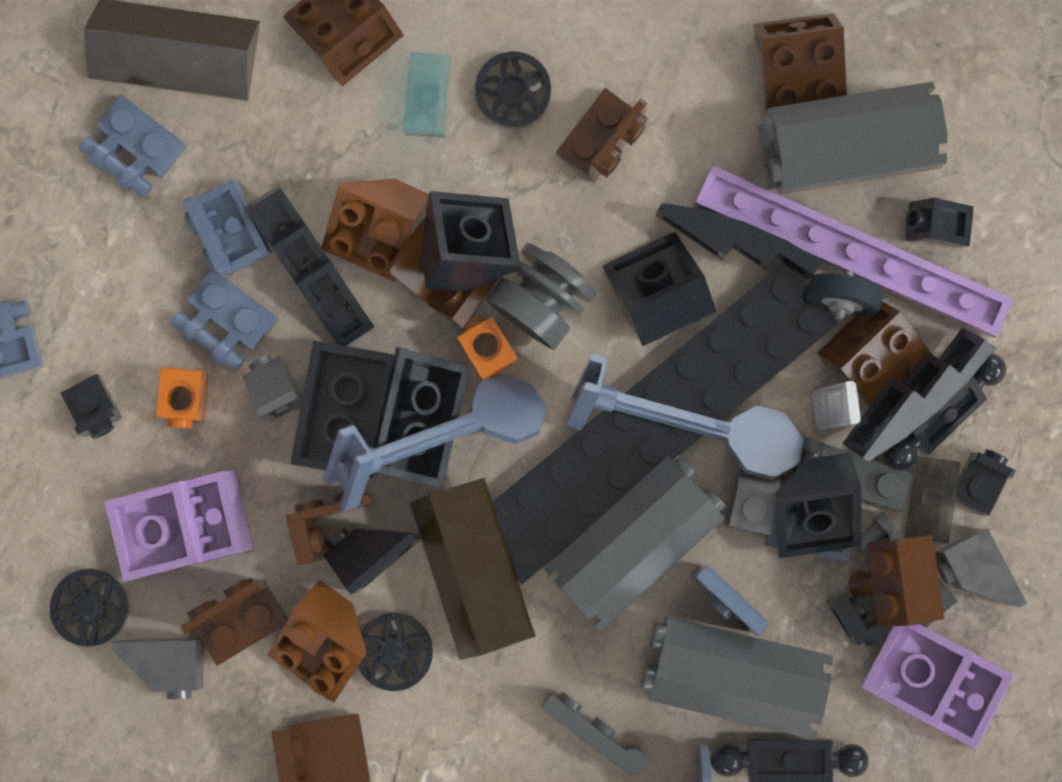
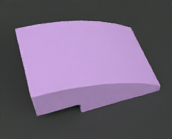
M236 470L221 471L105 501L123 582L254 550Z
M920 624L892 627L861 688L977 750L1014 679V674Z

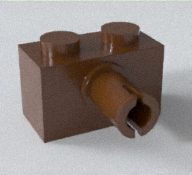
M933 535L867 543L870 571L854 572L850 576L849 584L861 583L862 587L849 589L856 598L874 596L878 627L910 626L944 619Z

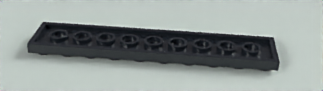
M785 261L624 394L721 421L839 323L825 307L814 305L807 300L808 286L788 262ZM612 410V412L602 411L585 425L582 430H579L492 502L518 581L523 584L566 549L664 458L668 456L671 460H674L703 435Z

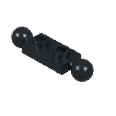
M991 353L970 380L937 413L915 429L907 438L884 451L886 463L895 470L904 471L910 469L916 463L918 457L917 450L919 448L927 455L933 452L987 400L982 388L984 386L997 385L1005 378L1007 367L1004 360L1000 356Z
M747 738V752H742L737 746L730 743L721 744L716 747L711 755V765L714 771L723 777H732L737 775L742 769H748L749 782H833V769H838L843 775L852 778L864 774L869 766V756L866 750L857 744H847L841 747L838 752H833V740Z

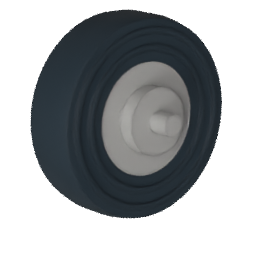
M845 270V275L836 273L815 274L811 277L807 288V300L810 303L820 305L828 311L835 312V318L840 320L844 319V315L872 316L877 314L881 307L883 296L882 289L867 280L854 277L853 271Z

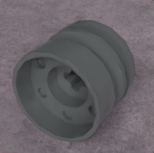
M527 242L521 253L533 266L530 267L520 261L521 266L516 273L523 279L518 285L501 277L485 300L516 327L542 345L555 351L570 330V326L559 315L561 310L564 309L580 316L584 309L572 298V295L590 303L596 292L583 279L580 272L553 252L544 251Z

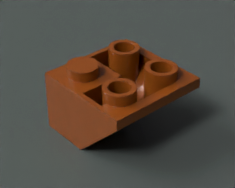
M394 178L341 183L336 194L321 248L330 254L395 282L396 278L387 272V266L423 220L429 194Z
M319 579L293 610L267 654L282 668L292 672L310 685L315 692L325 696L333 703L339 697L367 654L353 603Z

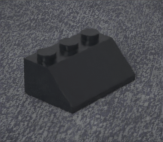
M396 347L373 448L381 447L459 418L470 367ZM453 440L382 466L381 470L375 473L416 484L443 488Z

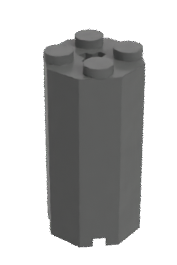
M933 82L768 108L765 116H762V124L758 125L761 149L767 148L769 155V164L764 166L768 189L777 188L780 195L941 169L947 163V153L939 154V144L947 143L948 133L942 100L939 94L930 95L935 89Z
M668 456L664 458L544 568V571L549 576L555 570L560 576L555 580V583L589 620L595 615L599 618L594 623V626L600 632L725 519L720 513L725 504L710 488L702 491L692 479L697 474L682 457L674 461Z
M667 616L663 624L655 622L650 641V647L656 650L653 664H645L641 680V687L643 691L648 692L647 698L649 701L815 739L817 732L810 726L812 723L821 724L831 685V674L824 673L823 668L824 663L832 665L833 656Z

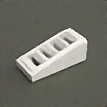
M854 381L819 388L811 393L814 422L817 430L847 428L861 421L857 388Z

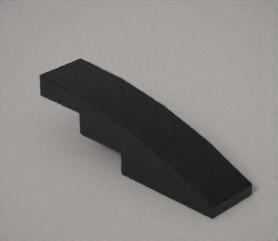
M279 185L245 207L247 213L337 345L347 346L375 327Z
M662 203L656 213L659 219L722 261L731 248H733L764 270L770 266L775 258L782 263L787 261L794 271L808 280L823 262L779 236L749 223L717 213Z
M962 327L940 358L927 352L904 384L891 377L861 417V421L855 425L842 444L868 462L906 438L937 413L970 380L995 350V347L982 337Z

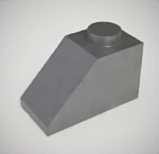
M267 355L249 365L251 371L242 377L260 418L271 422L301 406L303 395L282 358L272 359L271 355Z
M738 465L725 526L770 535L776 511L775 493L780 489L781 476L771 481L746 474Z
M978 529L936 551L940 561L936 562L937 570L947 585L952 583L956 589L1009 606L1022 607L1027 604L988 529Z
M201 638L119 640L112 642V651L154 692H166V699L192 698V691L203 688V642Z

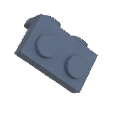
M232 179L199 198L190 196L183 200L187 212L184 213L185 220L190 229L195 234H199L205 247L202 249V254L207 265L213 271L216 270L218 274L233 275L273 253L267 240L245 209L249 202L238 180Z

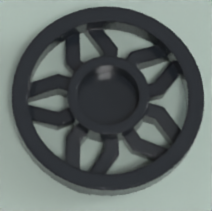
M509 51L492 57L483 65L476 79L475 94L479 108L490 121L506 128H520L535 122L545 112L551 97V82L546 69L536 58L523 52ZM509 60L512 61L516 72L507 73ZM518 60L532 65L537 71L526 72L524 75H521L522 68ZM502 62L501 78L497 75L486 76L492 67ZM542 78L536 85L529 87V79ZM496 83L497 90L493 91L482 84ZM544 86V97L542 103L538 106L535 97L529 93H536ZM482 92L490 97H498L493 103L492 112L486 106ZM525 101L530 102L534 113L524 109L522 104ZM502 103L507 105L508 109L498 117L499 106ZM514 107L517 108L518 113L525 116V118L519 120L507 119L513 113Z
M83 569L69 574L57 585L50 601V618L57 632L68 642L84 647L101 645L113 639L124 627L129 612L128 597L122 584L111 574L98 569ZM82 576L100 577L91 584L89 591L86 584L77 579ZM107 581L103 595L96 592V589ZM70 583L80 589L81 593L79 595H73ZM113 587L119 596L120 608L113 603L106 602L111 596ZM65 591L67 599L73 603L65 604L58 609L61 594ZM107 609L118 615L119 618H106L104 616ZM67 610H72L74 617L65 620L60 619L61 614ZM79 621L77 630L80 638L71 634L64 625H74ZM99 621L103 624H116L108 634L97 639L100 631ZM86 624L92 625L89 640H87L84 629Z
M388 613L373 619L361 631L363 642H377L379 644L377 651H372L365 646L368 656L379 658L373 663L371 672L367 669L364 660L358 666L364 678L375 687L387 691L405 690L417 684L428 672L433 659L432 640L426 628L415 618L401 613ZM394 620L398 634L390 636L389 628L391 621ZM385 621L382 631L385 639L379 636H367L372 628ZM401 621L414 626L420 634H411L403 638L405 631ZM424 640L425 642L415 650H411L409 644L410 641ZM426 649V659L419 672L416 661L411 659L410 656H417ZM406 663L409 664L414 678L404 673L401 667ZM383 664L387 667V672L377 679L375 676L378 667ZM393 669H396L397 675L406 682L389 684L384 681L392 676Z

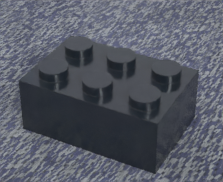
M313 340L290 464L326 471L338 431L352 425L355 426L368 448L373 447L394 359L393 354ZM373 473L369 475V479L377 480L378 474Z

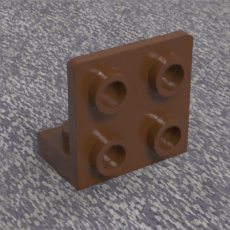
M301 0L284 15L286 22L318 55L328 71L342 87L404 36L380 0Z
M834 13L754 24L755 40L762 52L766 112L768 108L847 95L844 27Z
M605 87L556 151V155L594 183H596L601 175L608 178L621 161L620 156L623 153L621 149L625 143L633 146L645 130V123L648 120L645 116L647 103L640 98L632 108Z
M424 217L387 266V272L439 315L463 328L499 278L468 291L427 289L425 287L421 260Z
M883 301L877 314L872 316H855L817 352L818 356L827 366L845 376L848 381L856 383L858 394L869 407L891 377L904 384L927 352L932 353L902 312Z
M344 492L335 495L336 503L324 505L323 500L319 501L316 499L294 505L295 513L285 517L297 565L321 561V552L327 550L321 526H314L313 520L376 504L374 496L364 495L363 493L359 506L347 511H343L340 506Z
M252 578L243 579L223 591L226 599L218 603L216 599L210 602L208 600L187 613L190 620L181 625L184 633L197 631L216 666L282 628L288 621L287 616L265 580L253 582Z
M358 713L279 726L271 731L279 782H371L361 720Z

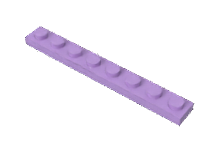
M713 165L695 203L696 206L707 211L749 223L779 236L830 266L844 272L845 270L853 271V276L872 282L886 291L992 338L997 337L1013 301L1012 298Z

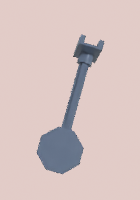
M593 353L573 391L572 398L576 399V402L569 414L566 427L582 430L593 407L608 412L616 410L723 440L726 442L728 451L746 474L772 481L796 468L800 463L803 437L784 412L757 405L734 417L730 423L624 394L618 392V388L604 385L608 358Z
M499 375L478 383L470 407V414L375 449L373 447L368 448L354 425L339 430L323 479L327 485L339 481L344 489L340 506L343 511H347L359 506L369 475L380 471L382 466L477 430L482 431L486 435L517 444L539 435L547 405L532 384L505 375Z

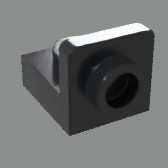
M935 197L910 202L905 220L907 227L906 241L912 243L929 241L957 248L970 247L974 206Z
M95 374L60 393L77 424L74 429L79 436L88 437L91 435L92 439L100 438L115 429L113 423L122 418L99 374Z
M986 449L984 454L980 452L971 453L949 498L985 516H989L1007 479H1012L1016 470L1006 466L1008 459L994 451Z
M837 593L825 601L851 643L860 645L864 642L865 646L869 647L888 635L885 630L887 627H878L877 618L866 625L863 623L862 620L867 617V614L855 596L848 599L846 594Z

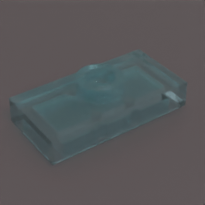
M410 52L404 135L445 138L451 55Z

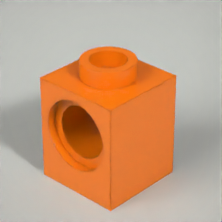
M482 315L468 321L463 328L460 327L463 334L459 335L457 339L482 381L491 379L518 362L516 354L493 316L484 320ZM481 336H491L498 343L495 353L488 357L478 355L474 351L476 340Z
M161 367L156 417L168 420L167 427L192 429L193 422H204L209 374L199 370ZM187 388L192 396L191 403L186 409L178 411L173 404V397L178 390Z

